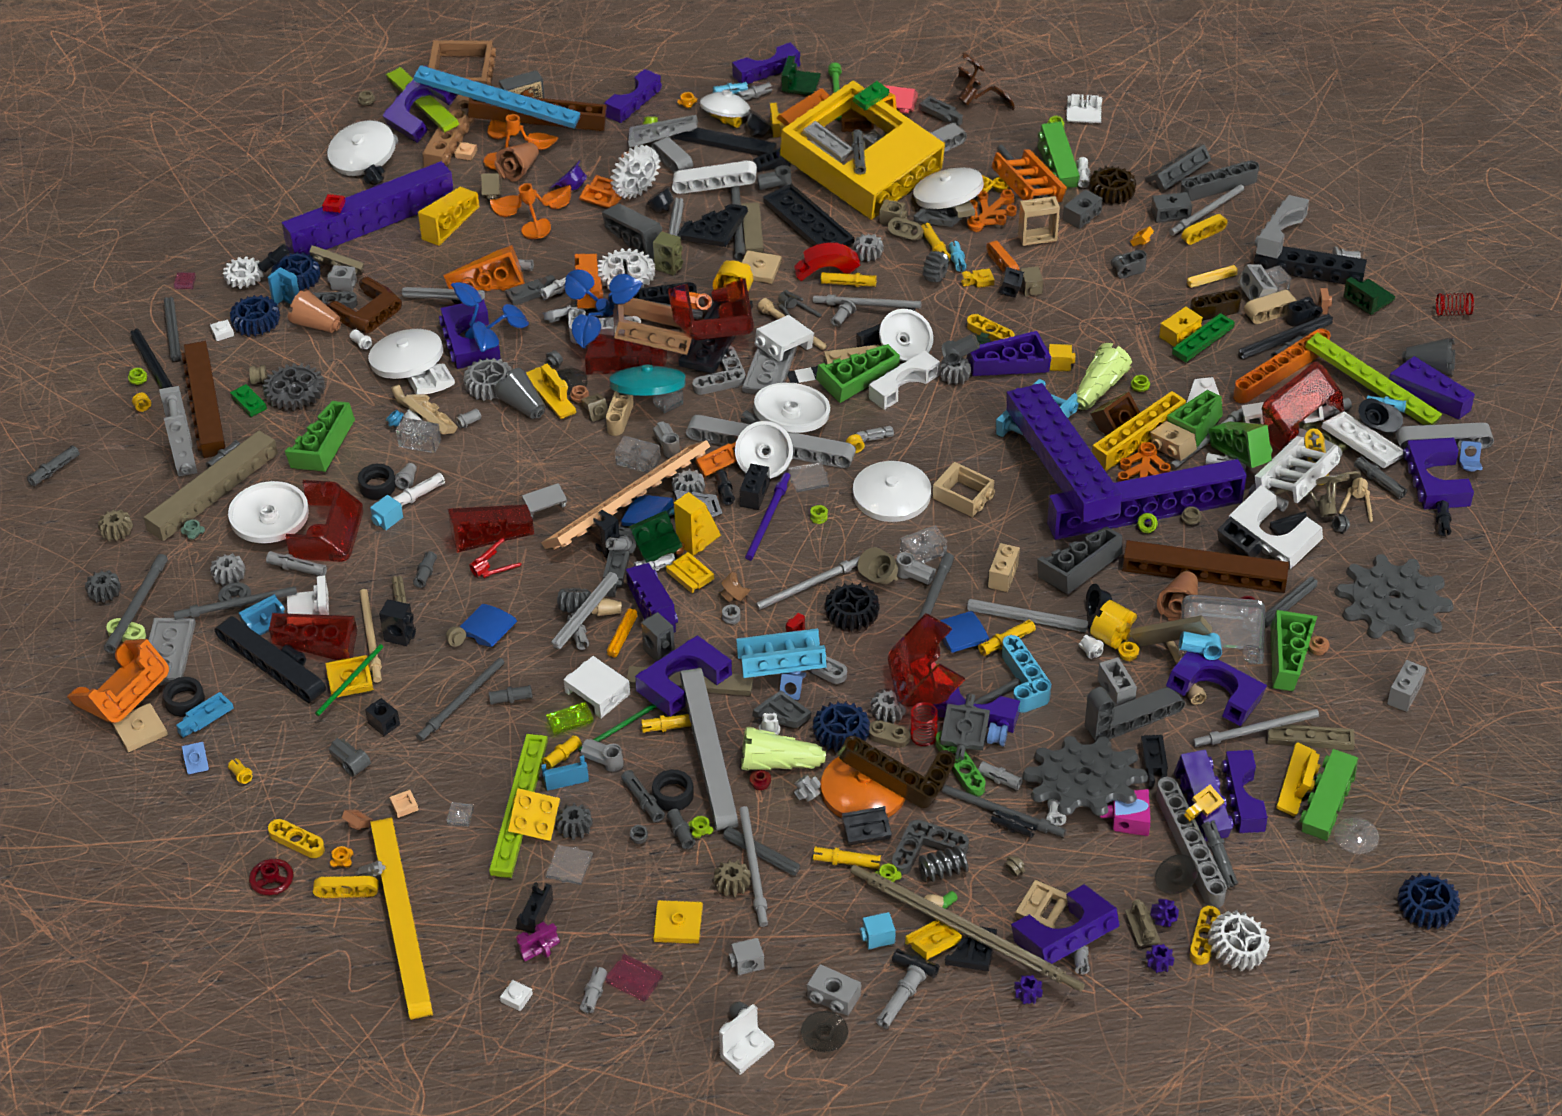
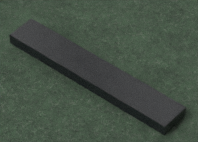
M698 127L692 131H685L674 135V139L758 156L774 151L777 148V143Z

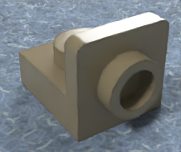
M599 393L581 399L582 406L589 411L592 421L606 417L608 411L606 399Z

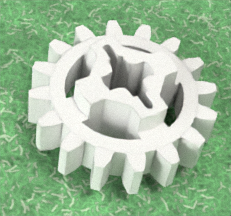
M238 257V260L232 259V263H227V268H223L224 279L227 281V284H232V287L238 285L239 289L242 286L249 288L251 284L256 285L255 281L260 282V277H263V272L258 267L260 261H255V258L249 260L248 257L244 259Z

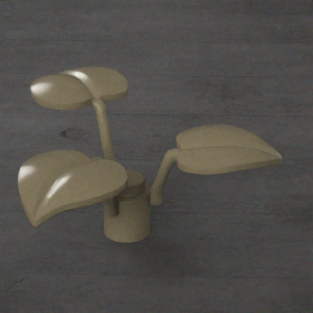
M1359 471L1316 479V484H1326L1327 495L1320 496L1319 501L1312 490L1309 492L1315 502V507L1320 508L1321 517H1330L1337 514L1335 506L1336 482H1353L1354 479L1361 478ZM1331 483H1332V495H1331V492H1330V485H1331ZM1277 488L1274 492L1275 495L1289 490Z

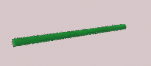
M379 644L315 712L317 716H320L384 648L383 645Z
M654 704L649 705L593 740L597 742L602 741L655 709L656 706Z

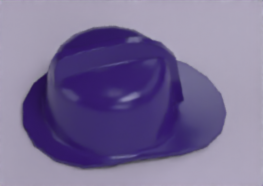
M580 160L563 177L551 185L549 189L555 185L561 187L570 185L571 191L578 189L587 179L586 174L578 165Z

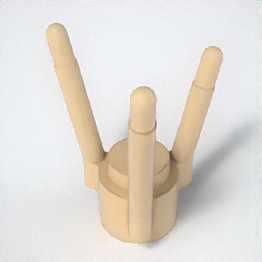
M1356 478L1353 480L1352 487L1348 488L1347 495L1339 509V514H1342L1351 495L1355 498L1365 497L1369 522H1373L1369 497L1370 491L1367 490L1368 482L1365 479Z

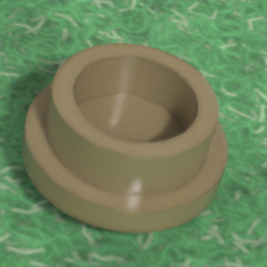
M371 91L360 92L358 97L360 104L369 106L375 101V96Z
M1187 507L1182 512L1181 518L1186 524L1196 525L1201 521L1202 515L1198 508Z
M451 627L446 633L447 642L453 647L460 646L466 638V632L461 627Z
M1017 856L1007 857V861L1004 863L1007 870L1016 877L1019 874L1022 875L1025 872L1023 868L1025 866L1024 862Z

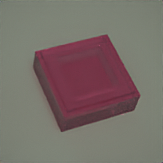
M177 272L174 282L175 289H193L196 280L195 273Z

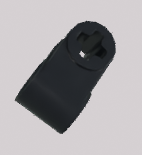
M1305 297L1289 304L1286 322L1291 326H1298L1320 317L1323 309L1321 306H1317L1311 297Z

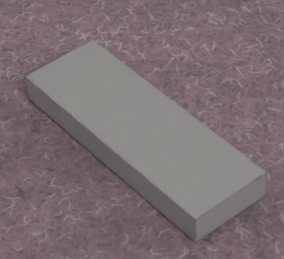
M814 121L803 129L805 136L842 162L853 154L854 149L818 122Z

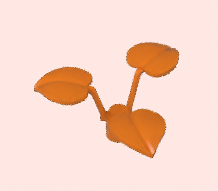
M515 114L508 115L506 122L491 120L488 126V135L495 139L506 137L505 148L509 146L510 136L517 135L519 131H521L525 141L534 143L538 150L549 148L558 140V137L544 133H530L527 137L523 125H520V117ZM497 152L489 153L485 156L484 164L486 167L496 170L494 161H496Z
M524 183L518 188L520 193L518 196L510 195L499 199H490L493 211L501 217H509L516 214L517 208H521L522 202L529 205L534 222L526 223L522 227V234L525 238L537 239L549 234L551 224L546 218L536 219L532 206L535 198L537 197L544 206L549 205L552 209L562 208L570 202L571 186L558 188L548 192L541 198L537 194L536 189L533 190L531 184Z

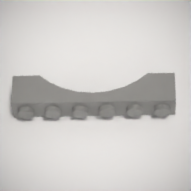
M1288 195L1286 200L1282 201L1280 208H1277L1275 215H1272L1270 222L1267 221L1265 229L1262 228L1260 236H1257L1255 239L1256 254L1278 258L1282 252L1285 236L1281 230L1293 224L1303 222L1307 216L1309 199Z

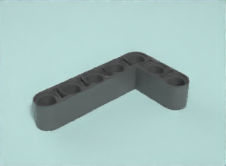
M1096 687L1090 691L1087 697L1084 725L1095 742L1100 737H1108L1110 740L1180 712L1185 707V701L1178 692L1165 687L1115 707L1114 701L1103 687Z

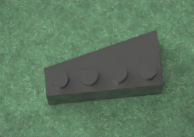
M620 203L602 211L605 227L618 238L622 237L625 244L638 249V253L644 251V255H649V258L654 261L653 241L662 231L660 223Z
M1105 527L1086 536L1084 541L1070 543L1068 548L1062 551L1057 549L1047 558L1042 556L1037 559L1038 577L1062 592L1070 594L1123 553L1122 535L1109 527Z

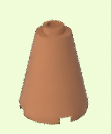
M528 142L501 149L496 153V161H494L497 172L504 179L508 178L511 182L518 181L538 157L539 151L534 143Z
M304 289L305 292L301 290L295 296L290 306L293 308L292 313L288 312L289 322L330 333L339 330L341 326L340 316L313 293Z
M1184 571L1180 573L1158 596V611L1161 615L1164 614L1169 621L1194 617L1197 613L1198 579L1192 572Z

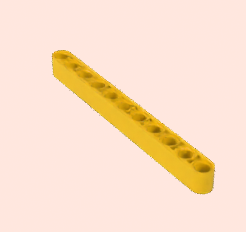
M390 817L371 821L377 858L386 867L382 871L381 878L409 1017L412 1020L433 1015L393 819Z

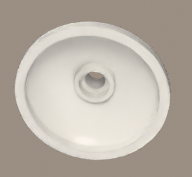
M728 90L706 95L700 100V107L712 114L725 117H744L749 114L750 106L748 103Z
M898 309L890 312L881 322L879 328L880 342L882 346L889 344L900 355L899 361L906 362L924 350L927 353L930 351L933 345V332L930 324L921 314L909 309Z
M770 421L755 422L747 426L738 436L735 445L736 460L745 473H747L751 463L770 467V479L782 474L790 465L793 457V443L787 431L780 425ZM765 448L769 449V453L767 455L763 454V450Z

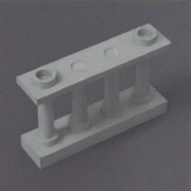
M179 386L159 389L166 416L164 422L178 477L197 473L192 451L193 442Z

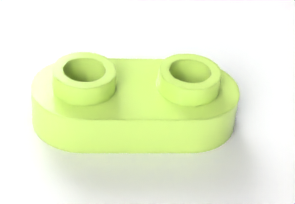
M121 618L108 622L106 628L109 636L114 632ZM131 622L122 637V642L125 640L146 639L145 628L140 624Z

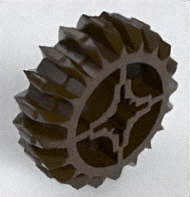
M1105 166L1104 169L1099 168L1098 171H1094L1091 175L1089 191L1101 197L1102 201L1106 204L1126 203L1127 200H1131L1136 191L1135 176L1131 175V171H1126V168L1120 169L1119 166L1117 168Z

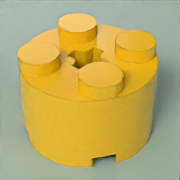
M724 261L713 280L712 286L715 294L744 299L753 284V274L750 265L739 261Z
M1109 600L1100 608L1103 611L1100 617L1095 616L1090 633L1094 638L1117 649L1123 640L1128 641L1131 637L1130 628L1135 622L1137 614Z

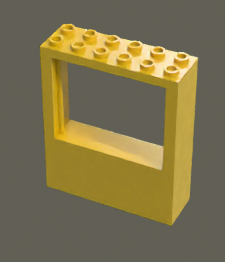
M853 80L782 129L780 155L867 218L873 220L880 214V208L885 199L899 201L914 190L915 186L922 179L942 169L945 143L883 100H880L867 110H863L853 102V96L865 88ZM852 108L888 134L864 150L866 172L864 174H857L855 172L854 158L845 165L841 164L807 140L808 137L803 134V129L814 121L825 127Z

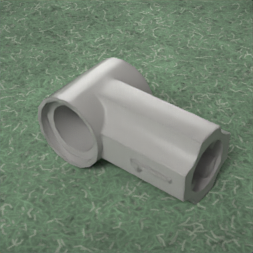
M664 421L657 423L653 428V432L663 448L664 455L667 458H671L681 451L679 436L673 432L669 423H664Z
M902 552L897 555V576L899 578L908 579L911 577L927 585L931 584L936 574L935 568L916 561L911 553Z
M586 739L583 743L581 756L584 755L585 758L605 765L606 770L609 772H617L623 768L624 761L619 745H605L592 739Z

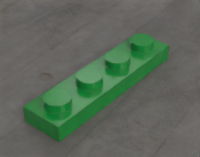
M1220 313L1173 347L1172 354L1184 362H1188L1233 329L1235 322Z

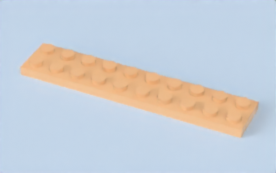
M708 441L695 443L681 450L541 542L543 547L555 550L560 546L565 547L570 544L572 538L575 536L580 537L587 532V528L596 526L593 523V518L601 521L598 512L602 509L614 515L618 512L617 509L622 506L623 508L632 503L631 499L646 494V489L658 486L662 483L661 480L663 478H669L676 474V470L680 467L682 469L690 465V460L698 459L705 455V450L710 447Z

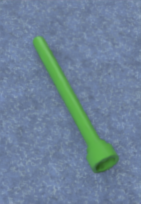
M831 63L828 66V73L832 77L833 93L840 90L839 76L842 70L839 63ZM842 115L836 118V120H842Z

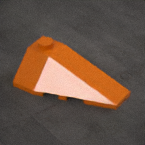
M512 245L494 251L444 275L449 289H453L450 285L456 282L466 283L476 290L485 291L498 289L503 291L525 284L520 263Z

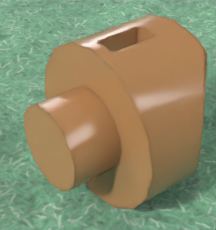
M733 571L721 582L725 588L721 595L728 602H731L734 598L742 601L752 590L743 588L738 581L737 573Z

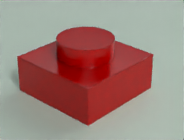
M328 194L322 204L323 211L340 213L346 202L345 196Z
M798 612L793 618H790L785 626L786 632L805 630V616Z

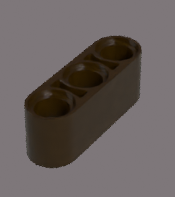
M1231 289L1198 296L1191 300L1190 309L1200 315L1202 321L1213 319L1220 313L1224 316L1236 314L1240 310L1242 294L1238 290Z

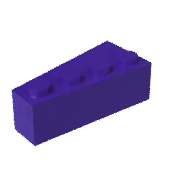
M1033 331L981 344L979 349L967 354L966 359H968L972 376L1047 373L1050 370L1052 357L1038 331Z
M1415 356L1390 373L1389 379L1429 406L1436 407V410L1456 419H1461L1472 409L1475 396L1473 392Z

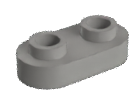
M577 304L544 312V320H548L551 323L559 321V317L566 315V318H569V310L577 307Z
M827 656V668L810 670L811 673L834 684L843 683L847 679V667Z

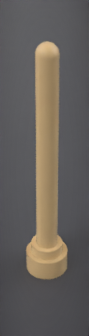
M763 298L757 306L758 311L763 314H771L776 319L785 317L784 314L774 308L773 303L767 298ZM814 336L813 344L819 349L825 350L826 344Z
M1165 642L1177 664L1182 659V656L1175 642ZM1196 683L1188 691V697L1193 705L1202 704L1207 699L1204 689L1197 686Z

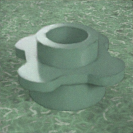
M189 520L181 528V533L186 534L188 539H195L200 533L205 532V528L200 526L197 520Z

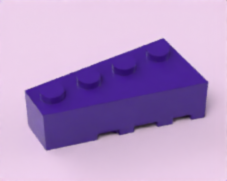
M649 563L627 568V585L643 619L645 620L647 617H651L658 612L673 626L675 633L678 617L675 612L674 603L658 579L656 570H653Z
M1206 750L1181 754L1174 770L1175 778L1181 779L1180 790L1182 794L1187 793L1189 808L1195 804L1192 800L1193 797L1209 785L1221 796L1219 790L1220 781L1214 775L1213 761L1211 757H1208ZM1221 796L1224 800L1223 805L1207 817L1201 812L1195 818L1205 842L1208 840L1201 826L1202 824L1215 821L1221 838L1228 837L1233 828V820L1227 814V803L1224 796Z

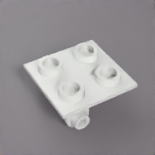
M1071 94V96H1068L1067 121L1101 123L1102 97L1090 95V100H1088L1089 95H1087L1086 100H1083L1082 95L1080 100V95Z

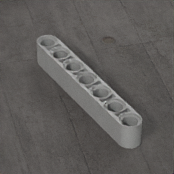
M1163 777L1158 781L1156 793L1159 807L1207 906L1220 908L1225 901L1226 883L1195 819L1189 822L1184 816L1189 806L1178 783L1171 777Z

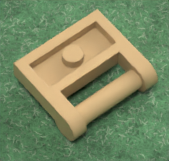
M1035 880L1016 910L1015 917L1021 919L1030 914L1044 926L1055 928V922L1064 907L1068 906L1067 893ZM1052 899L1056 900L1057 903L1048 918L1041 917Z

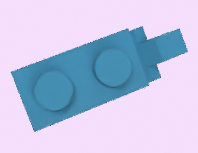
M221 692L215 694L185 713L186 716L182 719L183 721L176 724L178 734L183 738L192 732H197L234 709L233 703Z

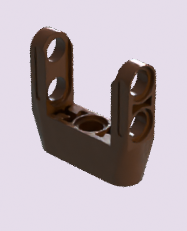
M365 276L359 281V286L365 295L373 299L357 312L338 301H332L327 306L340 316L342 324L353 330L371 333L400 310L402 300L388 287Z

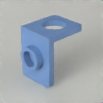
M1461 442L1459 463L1462 469L1466 471L1482 470L1483 467L1479 462L1481 442ZM1468 446H1474L1476 453L1473 456H1467L1465 449Z
M801 671L782 673L780 691L782 690L794 700H799L802 679L806 677L807 673ZM791 682L796 685L797 690L794 694H788L785 691L787 683Z
M204 742L182 746L188 774L209 769Z

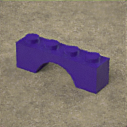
M790 42L776 47L775 55L769 59L753 60L746 57L732 62L733 77L739 83L746 82L750 84L782 73L788 56H795V63L799 67L800 52Z
M646 69L642 70L634 77L635 91L624 95L614 94L604 102L607 105L606 117L619 123L629 118L630 115L661 90V75Z
M938 682L931 704L936 707L937 716L945 717L947 704L963 705L966 699L960 694L958 686ZM999 696L995 701L988 704H974L979 709L990 710L988 727L990 723H995L1000 727L1007 725L1008 732H1014L1020 713V700Z
M1226 751L1225 760H1222L1221 765L1222 772L1226 773L1227 776L1225 778L1226 790H1230L1229 805L1234 808L1232 815L1233 824L1237 825L1239 833L1265 832L1268 818L1264 801L1253 798L1243 788L1245 784L1254 780L1256 764L1253 751Z

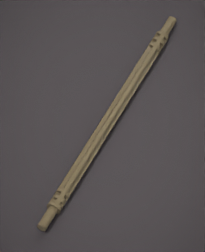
M856 865L852 866L850 871L852 874L868 881V884L1059 984L1064 983L1080 992L1084 989L1085 983L1067 975L1065 970L875 872L870 873Z

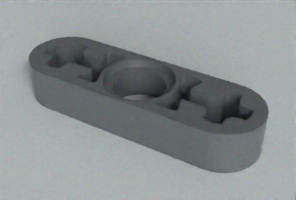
M354 292L313 293L326 305L330 303L327 302L328 300L338 301L350 309L358 305L357 295Z

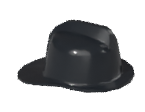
M749 109L750 115L746 126L750 129L751 135L758 134L764 136L770 129H773L763 117Z
M667 186L657 192L647 201L646 205H649L655 212H660L664 209L669 211V206L674 201L670 187Z
M1373 398L1365 399L1359 405L1358 412L1361 423L1372 430L1378 429L1384 432H1395L1403 424L1402 414L1391 405Z
M1092 584L1086 594L1085 605L1089 629H1091L1095 616L1100 617L1103 611L1100 608L1107 601L1112 600L1111 594L1100 589L1098 584Z

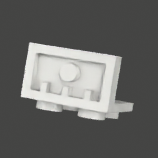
M317 576V585H314V591L300 592L287 596L288 626L329 622V596L325 576Z
M754 1004L740 1011L734 1020L730 1023H725L719 1031L720 1057L739 1075L774 1047V1041L758 1028L757 1007Z

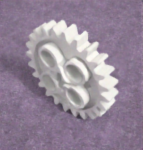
M636 145L634 150L629 148L628 154L624 152L623 158L619 157L620 162L615 163L617 168L612 170L615 174L610 177L613 179L611 184L615 193L624 199L626 197L631 199V197L636 198L637 193L641 196L643 190L647 192V186H652L651 181H655L656 178L654 176L659 174L656 170L660 168V165H658L660 160L655 150L647 145H640V147Z
M621 248V252L614 250V254L608 252V257L602 256V260L598 261V277H601L602 286L607 285L608 290L610 282L615 276L625 274L623 261H626L627 274L643 283L641 288H644V284L649 285V281H653V276H655V263H653V259H650L649 255L644 256V251L638 253V249L631 252V248L627 251Z

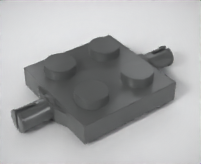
M967 694L966 702L963 705L947 704L940 744L956 747L955 758L959 760V755L960 760L964 759L965 749L983 751L990 710L975 707L974 701L976 696L974 694L971 695V701L970 694Z

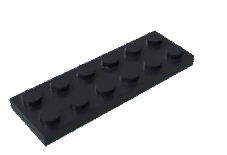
M792 183L763 196V202L813 246L822 243H839L849 246L855 242L854 236Z
M718 294L692 337L687 355L682 354L680 357L679 366L714 374L752 310L753 301Z

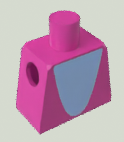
M1149 789L1135 790L1137 800L1131 804L1113 800L1112 805H1107L1108 813L1100 816V818H1112L1113 830L1149 836L1151 823Z

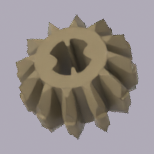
M113 509L112 512L106 511V514L101 515L100 521H98L100 534L103 538H107L108 541L115 539L117 542L120 538L125 539L126 535H131V530L133 529L130 515L128 512H123L122 509L119 511Z
M729 859L727 864L720 862L719 868H715L713 883L717 887L718 893L724 892L726 897L729 894H733L736 898L737 893L744 895L745 889H749L751 872L746 864L740 865L739 860L732 863Z

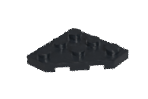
M729 204L722 211L717 213L712 211L702 215L700 220L685 222L677 236L681 237L683 241L726 247L748 213L747 206Z

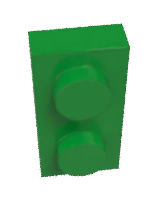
M876 81L853 96V102L863 110H867L888 96L890 89Z
M247 384L230 392L231 398L250 417L267 410L266 403Z

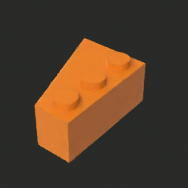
M575 254V270H584L590 273L595 283L589 291L598 299L603 298L601 277H598L597 254ZM586 293L582 299L577 300V308H596V301Z

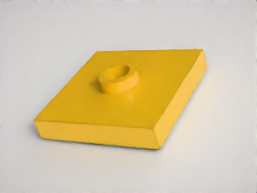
M367 655L325 663L331 695L367 658ZM369 665L355 677L338 697L374 690Z
M658 900L654 942L699 944L703 902Z

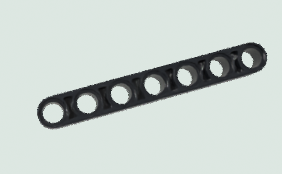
M230 616L214 629L217 637L305 702L311 703L326 691L324 682L318 676L235 617Z

